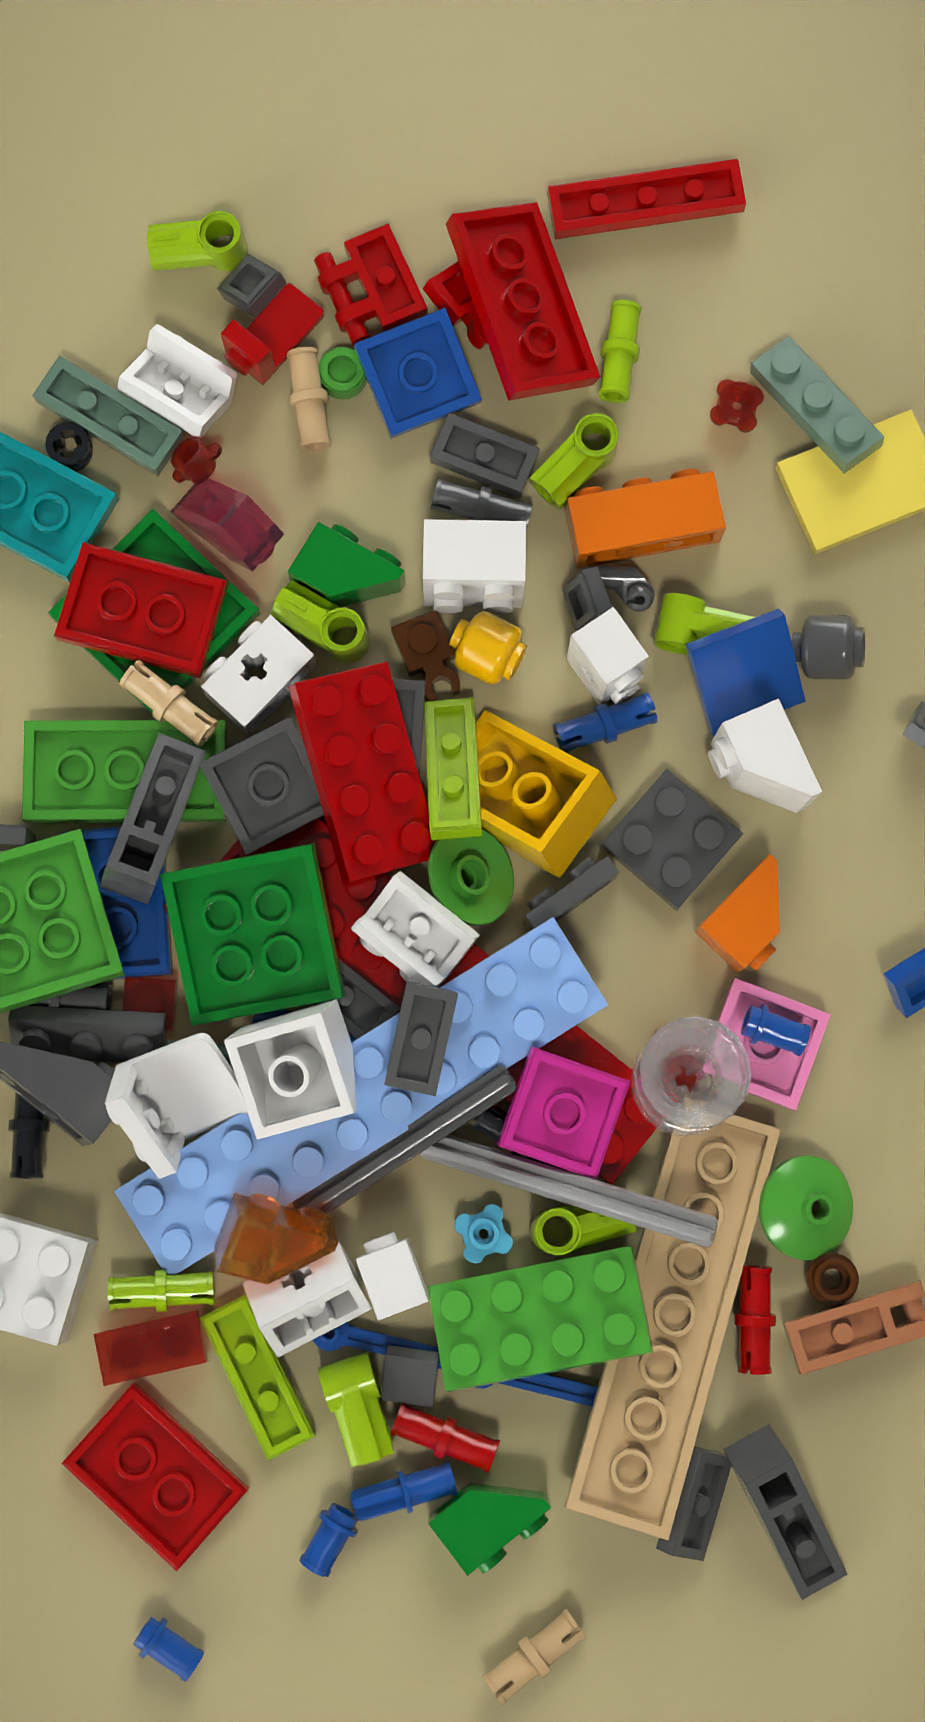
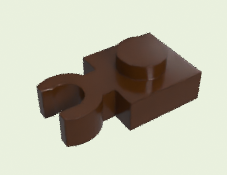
M437 611L428 612L391 627L392 636L409 677L421 672L424 673L423 681H426V701L436 700L432 686L437 681L448 682L453 694H460V680L457 674L444 666V663L454 659L455 652L452 646L449 645L450 640Z

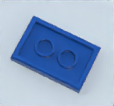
M121 827L81 830L125 974L111 980L173 975L170 920L161 877L159 876L148 905L101 888L104 870ZM166 860L160 874L167 872Z

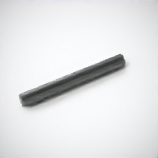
M498 1065L408 1125L406 1132L293 1201L296 1214L306 1225L315 1223L514 1093L517 1085L513 1076L503 1065Z

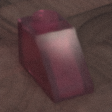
M203 475L200 476L170 511L178 520L227 559L251 571H254L259 564L265 562L272 555L275 545L284 535L278 526L248 495Z

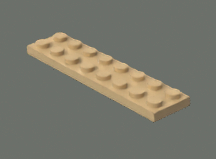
M685 1099L679 1101L652 1197L714 1216L718 1220L717 1233L711 1246L704 1247L643 1228L635 1258L654 1353L605 1362L565 1501V1508L669 1540L758 1215L761 1192L768 1178L781 1129Z

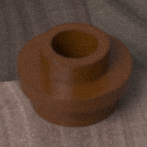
M826 1253L810 1263L806 1272V1284L811 1295L819 1302L827 1305H840L849 1301L854 1296L858 1288L859 1276L855 1265L850 1259L838 1253ZM829 1269H835L840 1275L839 1284L832 1289L827 1288L823 1283V1275Z

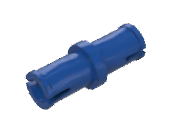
M647 692L641 694V696L609 707L605 703L596 705L591 713L562 723L553 724L554 734L559 735L555 737L560 750L569 753L572 750L602 740L606 744L614 742L619 734L648 724L657 723V714L655 712L651 713L652 710H655V705Z

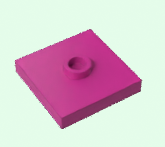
M531 1046L496 1145L597 1180L630 1081Z

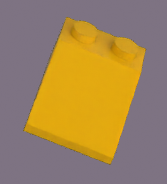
M485 710L476 722L482 829L489 832L522 858L560 879L615 803L617 797L600 770Z

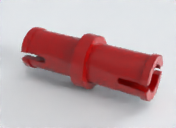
M744 1265L742 1269L739 1312L734 1313V1324L739 1326V1373L746 1374L748 1371L752 1375L772 1373V1367L770 1366L771 1327L776 1326V1315L771 1313L772 1267L762 1266L760 1268V1265Z
M401 1404L391 1431L392 1436H398L434 1450V1457L443 1460L445 1455L489 1473L500 1440L489 1438L456 1425L458 1419L447 1416V1419L443 1420L407 1406L408 1404Z

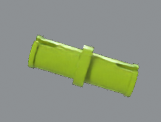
M617 300L612 303L608 338L602 343L600 355L604 359V367L598 396L600 399L610 403H624L630 398L629 389L633 363L637 362L639 358L640 347L636 344L642 307L631 300Z
M156 1270L154 1276L109 1277V1311L126 1308L156 1307L157 1312L168 1311V1306L215 1305L214 1272L166 1275V1270Z

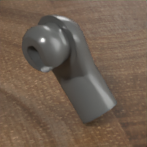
M588 565V568L598 566L605 589H613L633 611L642 612L649 609L655 597L654 589L651 583L634 565Z

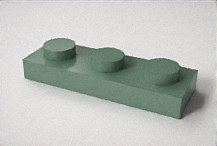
M790 336L751 363L750 374L844 474L882 447L884 441L882 433Z
M60 355L32 395L38 404L69 423L81 426L87 434L156 476L160 475L185 438L183 430Z

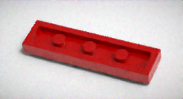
M738 159L548 186L547 191L555 240L744 212L746 207Z

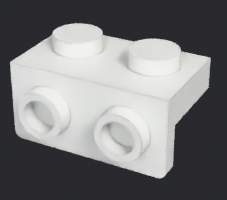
M156 324L149 331L147 348L119 376L117 390L200 440L231 406L237 373L222 361L213 358L185 341L179 335Z
M401 871L392 877L366 914L357 919L351 927L352 931L360 936L361 944L372 954L380 957L384 956L398 967L400 975L406 982L410 981L437 988L448 978L480 936Z

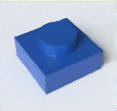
M925 948L883 974L895 1007L906 1018L925 1007Z

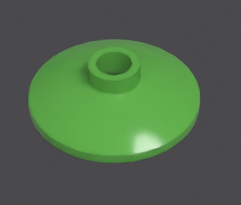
M483 829L482 836L441 839L435 842L429 857L428 875L436 900L467 925H485L502 916L513 896L514 873L508 854L501 843Z
M797 1156L778 1165L767 1178L760 1196L759 1215L764 1233L777 1250L791 1258L814 1260L823 1254L834 1251L846 1237L853 1217L852 1193L847 1180L840 1170L827 1160L814 1156ZM817 1200L819 1210L814 1218L811 1213V1207Z

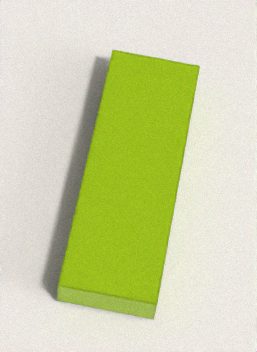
M474 697L425 701L431 840L482 836Z
M245 1294L200 1317L267 1460L269 1461L315 1437L316 1433L279 1357H277L258 1327L247 1295Z

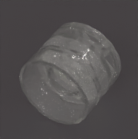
M700 1016L677 1018L659 1028L636 1057L631 1074L633 1099L643 1117L660 1131L680 1137L701 1135L731 1117L746 1099L752 1077L749 1055L739 1037L721 1022ZM682 1068H684L688 1076L696 1075L698 1078V1082L692 1087V1093H689L686 1085L677 1086L675 1083V1079L682 1073Z

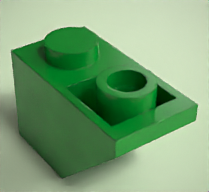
M319 521L288 570L290 581L297 582L339 607L399 593L406 584L405 570L400 568L401 562L395 556L379 548H376L373 553L357 544L359 541L358 537L348 529L337 524L329 528Z
M468 1483L457 1492V1495L452 1496L429 1515L428 1525L467 1576L477 1568L484 1574L507 1555L503 1547L519 1534L526 1540L548 1522L549 1519L545 1513L551 1509L549 1499L541 1491Z

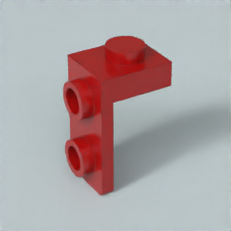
M288 283L247 329L234 319L220 333L226 352L224 357L240 374L244 376L250 374L259 383L264 385L287 360V352L297 348L324 318V310L293 284Z

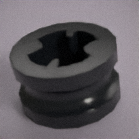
M61 423L52 428L46 437L45 447L47 454L58 463L77 472L85 468L91 461L93 447L87 433L81 426L75 423ZM73 438L77 445L82 444L81 447L74 448L72 457H65L62 450L57 452L58 448L65 447V439Z

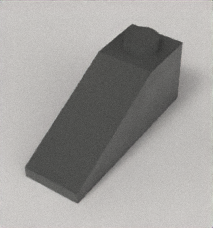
M158 733L106 864L100 885L101 888L144 904H149L201 768L199 763L203 762L207 751Z
M0 1041V1080L81 1146L94 1144L112 1121L108 1115L105 1100L115 1069L102 1062L97 1066L91 1061Z
M768 1424L724 1448L725 1455L800 1598L803 1600L848 1575L792 1457L771 1426Z

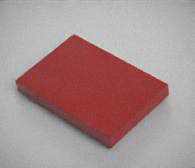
M82 542L54 637L58 641L133 661L140 660L144 664L201 679L228 589V582L217 577Z
M136 1382L131 1384L61 1463L176 1572L249 1490V1487Z

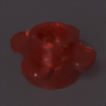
M730 379L721 381L716 389L719 396L717 405L710 411L711 421L717 426L724 424L736 426L742 433L753 431L757 425L755 417L757 406L761 405L764 400L763 392L758 387L751 386L745 382H734ZM735 402L740 403L741 409L735 410L732 404Z
M197 436L185 439L176 447L172 454L171 464L175 468L172 478L177 483H182L185 480L192 481L195 485L203 483L214 472L216 468L215 459L221 455L222 447L217 442L207 445Z

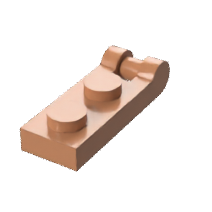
M921 1280L904 1283L889 1290L782 1322L798 1373L801 1375L925 1337V1308L921 1299L925 1297V1292ZM902 1305L907 1322L895 1326L890 1308Z

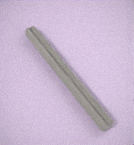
M450 1134L420 1153L423 1159L700 1246L710 1247L717 1233L718 1220L714 1216Z

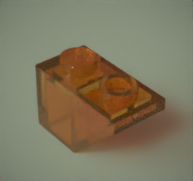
M234 1193L214 1246L217 1272L268 1285L336 1250L339 1241L333 1219L329 1218L324 1212L312 1207H301L298 1210L279 1205L275 1199L263 1194L255 1193L249 1197Z

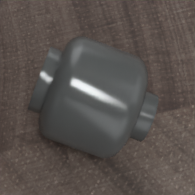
M812 615L806 618L802 632H793L792 646L796 662L802 663L803 673L810 679L846 680L854 675L856 667H864L865 629L864 627H857L855 620L851 616Z

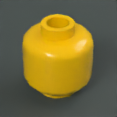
M488 611L477 613L470 622L462 618L449 643L450 646L457 649L454 656L456 667L489 685H495L503 678L510 681L516 673L527 649V645L521 642L522 631L518 626Z

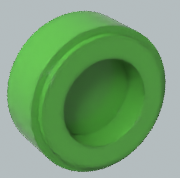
M337 347L325 353L319 362L321 387L327 390V394L331 397L342 400L350 399L357 396L364 389L367 379L355 350L348 347Z

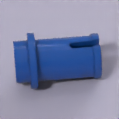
M764 1004L759 1008L752 1005L748 1008L741 1026V1035L749 1037V1043L756 1044L758 1041L792 1052L796 1056L802 1055L810 1036V1025L801 1024L768 1012L769 1007Z
M331 1503L328 1510L320 1512L319 1517L322 1521L304 1554L299 1558L300 1563L304 1567L322 1577H329L331 1568L348 1538L355 1537L358 1533L355 1527L358 1522L355 1514L336 1503Z
M151 1616L133 1643L135 1647L141 1650L138 1656L141 1658H145L146 1655L150 1656L186 1682L202 1659L204 1651L197 1649L166 1627V1619L162 1618L160 1621H157Z

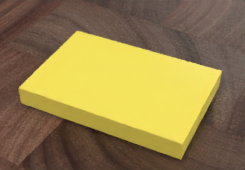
M912 409L873 424L884 436L882 447L845 474L819 446L777 462L776 472L814 555L925 511V437Z

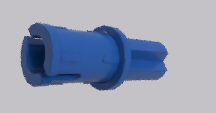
M446 1461L441 1465L404 1475L401 1470L397 1472L398 1477L356 1489L351 1492V1502L357 1520L365 1521L402 1509H407V1512L411 1513L413 1512L412 1506L449 1495H457V1488L450 1463Z

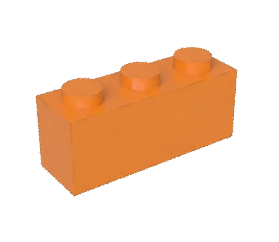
M685 469L672 474L671 479L652 482L650 478H636L625 482L622 488L603 491L602 487L593 486L575 492L574 497L567 498L565 516L576 569L588 567L589 564H605L719 543L726 525L714 471L700 473L698 469Z

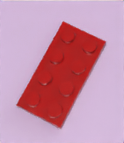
M533 202L451 214L445 225L508 401L593 386L601 376L538 203Z
M388 661L296 682L288 686L343 884L428 861L431 850L437 840H431L429 809Z

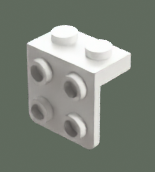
M197 1033L117 1064L105 1100L106 1109L111 1120L122 1127L132 1141L138 1158L143 1162H147L158 1179L177 1173L181 1157L179 1150L183 1148L185 1139L212 1130L238 1113L248 1114L233 1069L213 1039L206 1033Z

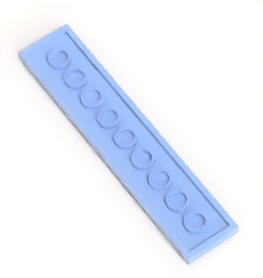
M554 917L439 987L459 993L436 1096L384 1085L400 1015L399 1012L351 1042L354 1055L355 1113L258 1140L256 1139L249 1115L238 1113L180 1149L181 1157L177 1173L158 1179L152 1169L149 1168L114 1190L162 1270H166V1275L178 1274L406 1132L408 1125L496 1066L510 1067L526 1057L531 1046L539 1049L608 1006Z

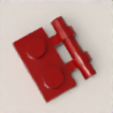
M388 223L345 241L344 248L349 260L336 265L330 252H324L315 257L314 263L320 274L317 277V281L322 292L330 296L337 311L334 318L341 332H347L353 346L355 343L370 338L364 323L376 317L382 331L385 332L428 315V307ZM359 280L367 298L354 303L346 286L353 281Z

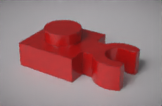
M459 261L430 278L423 287V290L438 310L446 309L453 327L463 321L467 327V337L470 343L476 349L481 350L487 344V340Z

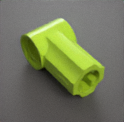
M226 211L211 212L203 217L202 220L148 225L147 248L150 264L154 271L212 266L219 271L229 272L234 270L248 254L247 242L239 222L232 214ZM228 235L233 237L231 243L225 247L218 248L213 246L215 240L221 236Z
M599 413L589 414L580 419L575 427V432L529 478V483L549 505L560 510L567 503V498L573 497L574 493L580 490L599 469L605 468L613 461L619 435L616 424L608 416ZM595 433L604 436L608 441V445L602 450L595 451L587 448L582 440L589 434Z
M293 580L281 589L274 601L270 615L287 629L329 652L330 656L336 661L344 664L354 663L367 653L370 645L369 635L361 617L354 610L340 608ZM352 627L357 630L356 637L351 643L338 645L333 642L334 634L339 629Z
M668 593L663 596L653 643L654 646L661 650L688 655L685 644L755 617L707 607V603L704 600L695 596Z
M570 1204L546 1208L538 1212L530 1225V1237L534 1245L539 1250L552 1255H565L575 1249L637 1232L636 1225ZM553 1216L561 1217L568 1226L567 1238L558 1246H550L545 1241L542 1232L544 1223Z
M367 1351L318 1367L324 1397L330 1412H335L351 1467L365 1465L393 1454V1441L379 1402V1398L382 1396L369 1352Z

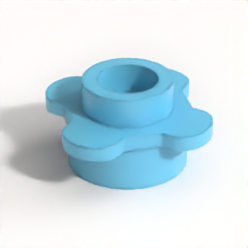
M489 1204L485 1206L483 1212L471 1216L464 1213L457 1217L454 1227L456 1232L463 1237L466 1246L464 1257L469 1262L480 1263L486 1255L495 1252L506 1254L512 1248L513 1239L509 1234L505 1233L502 1224L504 1213L499 1206ZM481 1229L488 1230L489 1235L486 1239L479 1237Z

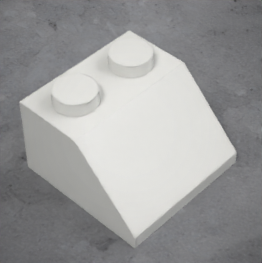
M779 698L723 722L710 743L712 750L708 751V757L712 768L719 779L726 777L732 789L794 813L807 809L822 793Z
M337 999L242 1026L224 1040L257 1140L355 1113L356 1092L353 1046Z

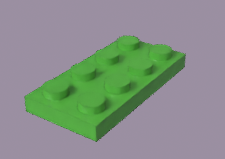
M158 720L24 721L22 820L25 823H123L158 733L207 751L203 760L205 761L227 749L226 720H217L219 724L215 732L207 742L204 741L201 747L196 746L191 739L168 721L162 723ZM200 768L180 822H226V815Z
M632 1246L428 1286L444 1386L447 1392L654 1353L634 1248Z

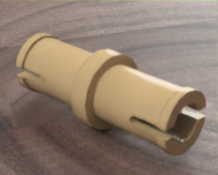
M298 347L287 352L293 393L289 396L291 408L296 410L301 441L300 449L302 451H319L331 446L324 407L329 403L327 390L321 387L317 360L318 351L315 347Z
M140 660L136 661L134 666L131 665L120 680L119 685L123 689H127L153 710L152 716L161 723L168 721L198 747H201L204 741H208L219 724L215 718H211L185 697L186 691L178 685L171 687L144 666V663Z
M564 1609L562 1614L529 1639L525 1635L518 1641L520 1647L491 1671L483 1674L482 1678L492 1693L496 1694V1698L501 1705H504L510 1697L540 1674L544 1678L551 1672L549 1666L587 1637L568 1610Z

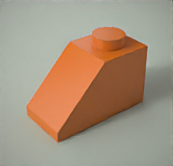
M771 854L694 931L737 973H740L748 965L756 971L777 950L770 942L780 933L778 860Z

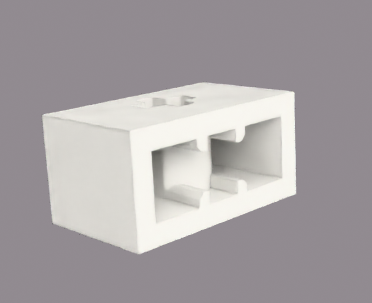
M612 607L571 635L566 660L598 705L607 703L611 699L616 705L625 701L640 689L637 683L644 678L643 671L649 656L616 609Z
M272 615L262 624L259 621L252 623L238 640L241 646L228 659L224 656L217 659L205 672L203 678L206 682L201 686L206 698L249 737L290 696L288 686L304 681L317 667L315 655ZM251 666L257 670L264 668L266 676L262 680L256 676L249 678L247 669Z
M395 1232L363 1244L366 1253L356 1258V1262L378 1321L429 1301L430 1295L408 1237L398 1241Z
M336 1235L242 1283L258 1327L277 1357L372 1309L356 1270Z

